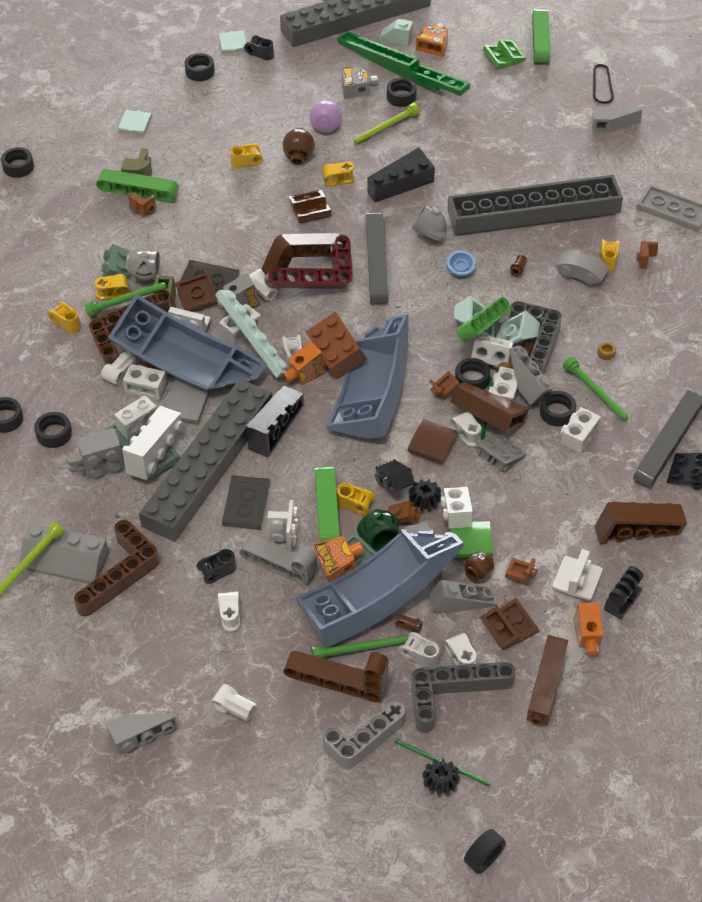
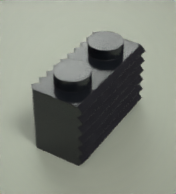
M395 459L375 468L377 483L394 493L415 484L411 468Z

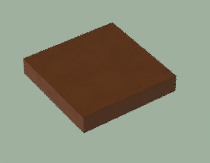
M209 272L175 283L183 308L186 311L195 312L218 304L216 301L218 298L215 295L216 291Z

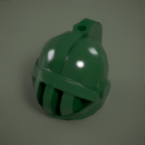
M375 509L362 518L357 526V533L372 549L378 552L399 534V521L393 513Z

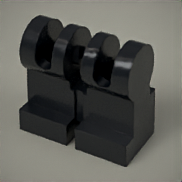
M634 566L628 567L620 581L616 583L615 588L610 591L609 597L605 602L604 611L620 620L623 619L631 605L634 604L642 593V588L638 584L644 575L638 568Z

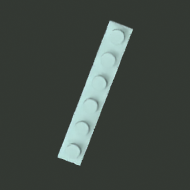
M219 290L215 294L218 300L264 362L267 363L275 377H283V373L289 370L286 362L278 356L277 350L269 344L265 334L257 328L256 322L246 313L245 307L237 301L236 295L230 290Z

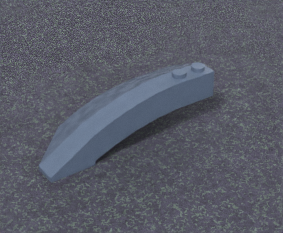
M408 314L390 317L385 320L387 324L379 329L376 326L366 332L363 339L355 340L367 360L346 373L337 404L326 425L328 430L365 439L385 437L394 417L403 387L408 350Z
M399 529L400 533L369 559L337 579L296 597V600L322 645L328 648L377 624L413 599L438 576L464 547V543L455 533L446 532L445 535H435L434 531H418L415 534Z

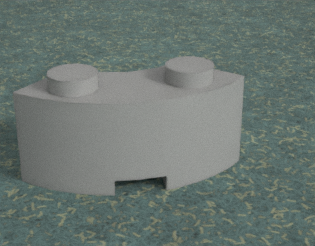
M579 250L562 252L555 266L565 278H578L588 286L603 280L609 267L601 259L594 255L590 257L582 254V251Z

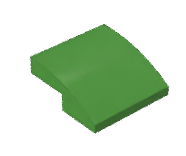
M499 40L498 45H484L483 52L496 69L514 66L526 60L525 55L513 40Z
M490 521L472 522V527L450 528V532L455 533L464 543V547L454 558L471 557L478 551L488 553L493 557Z

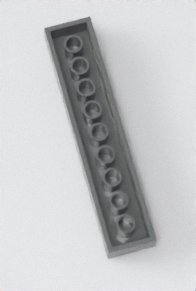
M328 0L281 14L280 26L281 31L292 47H296L431 6V0Z
M606 175L448 196L447 211L454 234H463L621 213L623 196L615 176Z
M241 379L237 381L140 511L139 516L142 528L176 542L248 442L246 441V426L272 399L271 391Z

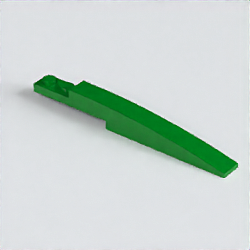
M348 31L337 38L338 42L364 58L436 92L438 89H443L462 96L470 89L469 82L420 64L419 58Z

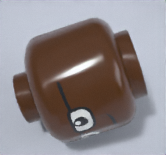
M480 551L474 553L464 564L465 574L472 581H484L495 569L491 555Z

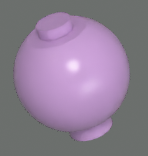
M323 100L312 107L310 122L315 130L321 133H331L341 124L342 113L334 102Z

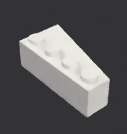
M160 406L148 419V425H143L140 428L139 436L131 438L130 443L132 444L123 447L122 453L127 474L148 480L149 476L155 472L158 462L164 458L167 448L173 444L177 432L182 430L183 421L180 412Z

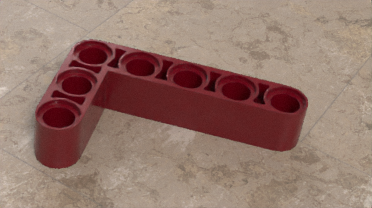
M339 235L332 242V268H272L264 278L265 284L270 288H345L353 279L350 239L346 235ZM337 242H341L344 248L339 247ZM338 259H342L345 265L340 264ZM270 275H275L278 281L272 280ZM288 275H292L295 281L289 280ZM305 275L310 276L312 281L306 280ZM322 276H327L329 282L324 281ZM340 276H343L346 282L341 281Z

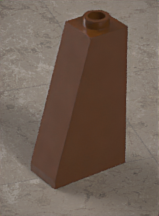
M466 382L455 385L451 391L452 397L450 402L504 432L524 425L530 409Z
M552 635L547 636L526 719L535 725H548L565 662L569 641L567 639Z

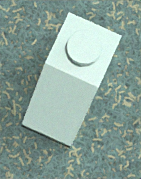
M397 19L383 28L379 40L409 46L413 37V22Z

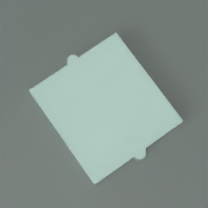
M244 31L219 33L222 53L244 50V45L246 44Z
M126 110L119 124L118 131L144 134L152 114L140 112V110Z

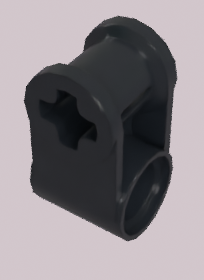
M254 35L251 41L244 45V50L249 55L262 58L263 60L274 58L273 41Z
M222 549L211 556L199 560L196 567L204 575L203 580L205 583L211 584L234 573L237 564L234 552L230 549Z

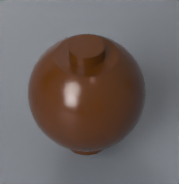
M303 128L293 129L283 138V152L291 160L292 164L301 165L314 152V138Z

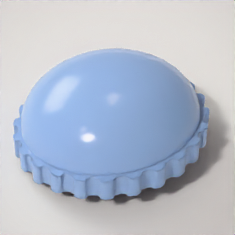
M463 250L454 251L448 256L446 261L448 270L456 276L469 275L476 268L475 257Z

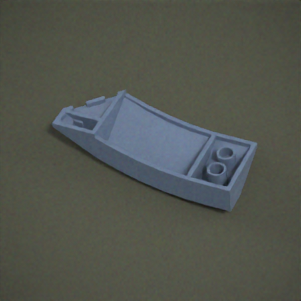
M138 294L134 296L107 338L151 365L205 390L233 385L239 379L246 382L256 380L267 364L236 344L232 345L181 321Z

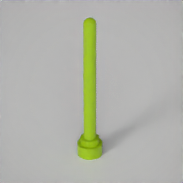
M416 103L408 105L404 112L354 138V143L359 144L408 116L415 117L419 115L420 109Z
M53 521L49 526V533L0 584V596L54 538L62 537L66 532L56 521Z

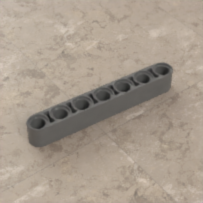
M366 212L370 303H388L383 212Z
M691 388L687 390L637 467L633 480L650 488L654 485L701 411L702 393Z

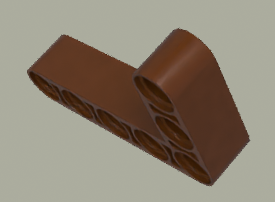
M281 234L274 239L261 270L266 275L272 268H288L292 257L331 256L332 242L341 234ZM337 242L339 247L344 248L341 242ZM270 275L272 280L278 281L275 275Z
M161 290L144 297V299L167 313L170 307H176L171 292L168 290ZM128 305L98 317L89 323L90 332L105 365L112 364L119 357L114 343L107 338Z
M128 520L118 521L114 526L118 544L130 555L75 594L74 601L79 615H92L158 566L159 558L156 546Z
M292 651L283 669V673L295 680L377 703L381 702L388 684L389 660L382 653L372 652L365 669L361 670L299 651Z

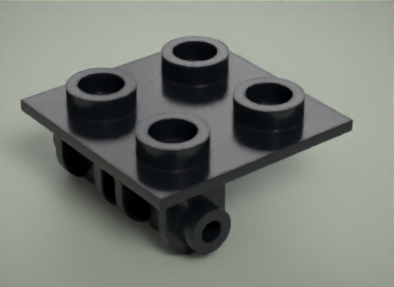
M702 452L675 453L667 483H692L695 490H700L702 488Z

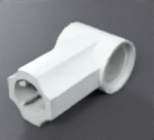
M258 269L251 273L250 277L257 293L263 299L270 302L275 299L278 289L268 287L264 281L266 275L262 270Z
M129 351L123 352L112 364L104 366L101 378L117 386L121 385L130 364L134 365L136 363V358Z
M223 684L211 700V705L216 710L222 713L228 711L245 721L251 720L257 708L255 703L238 695V692L227 684Z

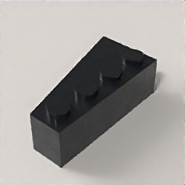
M420 147L367 177V193L376 203L433 183L435 167Z
M283 386L276 392L272 399L246 426L248 450L269 458L304 406V394L286 386Z

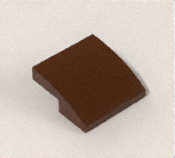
M321 189L289 196L292 209L299 223L332 216L331 209L326 203V196Z
M423 419L407 451L443 463L449 455L450 447L457 439L459 431Z
M517 598L501 608L496 606L480 617L502 649L512 647L540 632Z

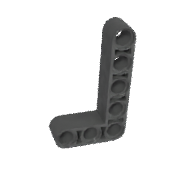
M515 301L511 304L510 318L527 311L540 323L539 333L530 359L538 365L539 370L544 375L560 330L562 314L555 309Z
M509 662L415 669L412 673L411 690L416 728L422 733H428L433 730L435 725L433 694L509 689L514 684L516 672L514 665Z

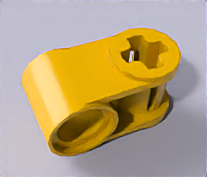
M252 143L232 147L231 165L235 168L261 164L263 156L259 153V146Z
M347 161L326 164L322 169L324 183L328 186L353 183L355 180L353 174L354 164Z
M602 239L600 249L601 260L609 267L607 271H612L616 268L619 241L609 242Z
M123 274L99 277L95 280V287L97 288L96 297L99 300L105 301L130 293L127 278Z
M60 302L58 307L47 312L49 319L67 332L76 333L81 329L78 312L69 307L65 302Z
M342 483L337 487V505L339 507L356 512L359 515L368 514V507L375 499V495L371 491L361 489L349 483Z

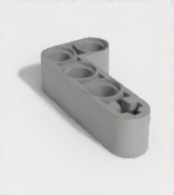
M250 535L239 551L240 555L247 561L301 585H307L317 570V555L308 547H301L298 553H294L261 537Z
M400 702L389 703L349 737L337 727L327 728L323 733L324 750L342 768L351 769L404 725L405 707ZM377 727H382V728H384V729H383V730H377V729H375V728H377ZM331 739L337 740L336 742H329ZM361 740H366V741H368V742H367V743H360L359 741H361ZM349 753V754H351L352 756H350V757H345V756H343V755Z

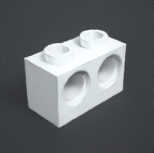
M243 305L249 317L256 322L257 328H261V315L249 305ZM230 315L224 317L219 322L220 334L233 345L246 338Z
M479 334L475 339L471 358L481 359L497 368L499 363H509V349L513 347L514 342ZM479 348H485L487 353L480 352ZM502 352L505 357H499L496 353Z
M130 364L123 378L124 391L160 400L167 385L166 373L159 369Z
M500 366L498 373H494L492 381L494 386H490L489 392L515 402L519 388L514 369Z
M144 395L114 414L117 429L129 440L140 433V428L143 425H148V419L157 410L156 405Z
M580 407L577 413L574 412L571 415L568 425L562 427L560 435H562L561 444L581 453L599 429L601 416Z
M444 488V496L440 497L441 508H445L443 509V520L447 521L448 528L472 527L473 511L468 488Z

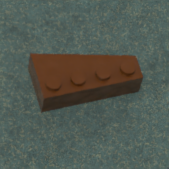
M613 501L607 503L594 526L599 543L603 545L607 544L608 540H616V543L625 542V538L636 537V540H643L650 535H654V538L680 535L687 525V521L681 504Z

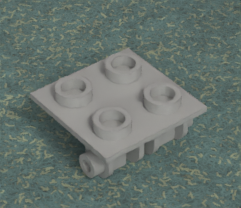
M498 433L476 442V445H478L476 448L478 455L488 462L491 461V464L495 465L500 471L507 472L510 468L509 463L526 456V453L520 447L513 445L503 435Z

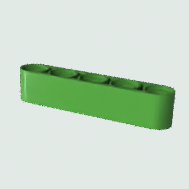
M533 9L534 63H550L549 10Z
M104 169L96 182V186L105 192L128 196L134 192L141 198L147 199L153 196L156 201L168 203L174 201L179 190V185L173 180L111 169Z
M500 297L457 328V335L463 342L471 340L509 312L510 304L507 299Z
M334 466L315 467L320 542L340 537Z

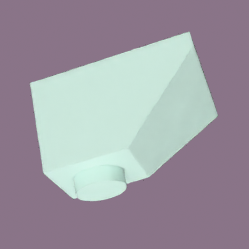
M470 295L455 305L454 319L458 323L463 324L485 306ZM494 323L481 334L494 337Z
M524 311L500 323L496 338L514 342L513 346L523 344L525 341L533 340L538 336L540 323L531 314Z

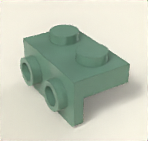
M114 244L111 245L109 250L106 249L103 255L105 262L101 268L103 272L102 277H107L109 274L112 276L123 274L128 278L126 257L130 251Z

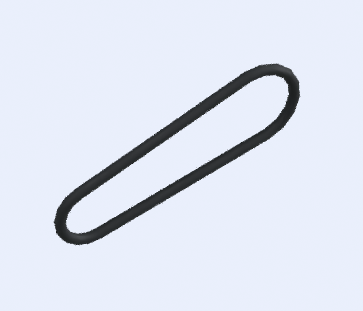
M597 64L593 69V97L599 103H609L614 98L609 68L605 64ZM598 66H603L607 69L611 99L608 101H601L596 98V68Z

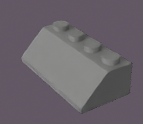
M30 523L23 537L19 564L49 533V526ZM66 530L62 537L54 538L26 570L90 584L99 577L109 554L106 539Z

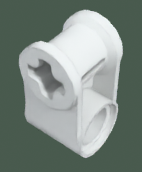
M300 335L290 338L282 337L283 351L289 368L288 359L302 348Z
M465 412L451 418V427L459 431L458 435L469 447L478 446L476 442L481 441L479 435L481 426L473 418L472 414Z
M239 592L218 594L223 629L228 632H234L239 629L241 624Z
M410 632L408 640L399 647V653L403 657L424 667H436L439 664V646L415 632Z
M465 633L444 640L445 648L455 665L476 664V652Z

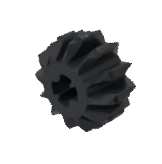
M420 479L419 483L415 482L409 489V501L415 507H420L421 512L423 509H427L430 512L431 507L437 508L438 503H440V497H442L441 488L437 487L436 482L430 483V479L427 481Z
M434 758L432 764L427 763L422 778L425 779L423 785L424 787H429L430 794L436 791L438 797L441 795V792L448 796L450 790L455 791L457 789V784L460 782L458 767H453L454 763L452 761L445 763L443 758L441 762H438Z

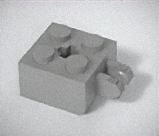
M114 428L80 437L77 441L79 452L68 455L66 460L69 464L68 470L73 473L84 470L87 479L97 478L101 475L125 469L120 443Z

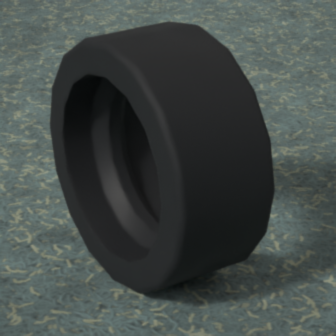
M195 53L188 56L184 61L185 74L191 80L205 81L210 79L215 73L214 59L208 54ZM197 65H205V66H207V67L202 68V69L192 68V67L197 66Z
M407 78L391 80L387 84L388 102L398 107H405L414 103L416 100V84ZM398 90H405V91H408L409 93H407V94H396V93H394V92H395V91H398Z
M15 147L2 154L1 163L3 171L10 177H24L30 174L34 168L32 154L28 149ZM14 160H25L20 165H10V162Z
M466 358L457 364L455 378L460 384L466 382L484 390L490 381V367L481 359ZM474 370L480 372L483 377L478 380H469L464 378L462 374L466 371Z
M551 391L545 394L541 400L540 416L549 425L556 427L567 425L571 415L576 412V401L567 392ZM559 403L565 405L569 411L557 414L551 412L547 406Z
M0 397V411H15L11 418L0 420V433L12 432L23 421L20 403L11 397Z
M48 412L41 415L35 422L36 438L44 447L57 448L63 446L72 436L70 421L63 413ZM58 424L64 427L56 435L42 433L50 425Z
M494 829L485 831L468 849L464 862L477 874L482 873L502 853L506 845L505 839Z

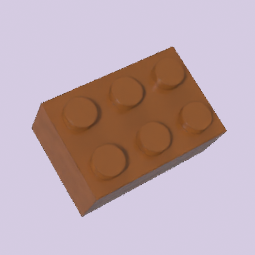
M336 312L306 331L310 340L322 352L324 362L336 379L367 360Z

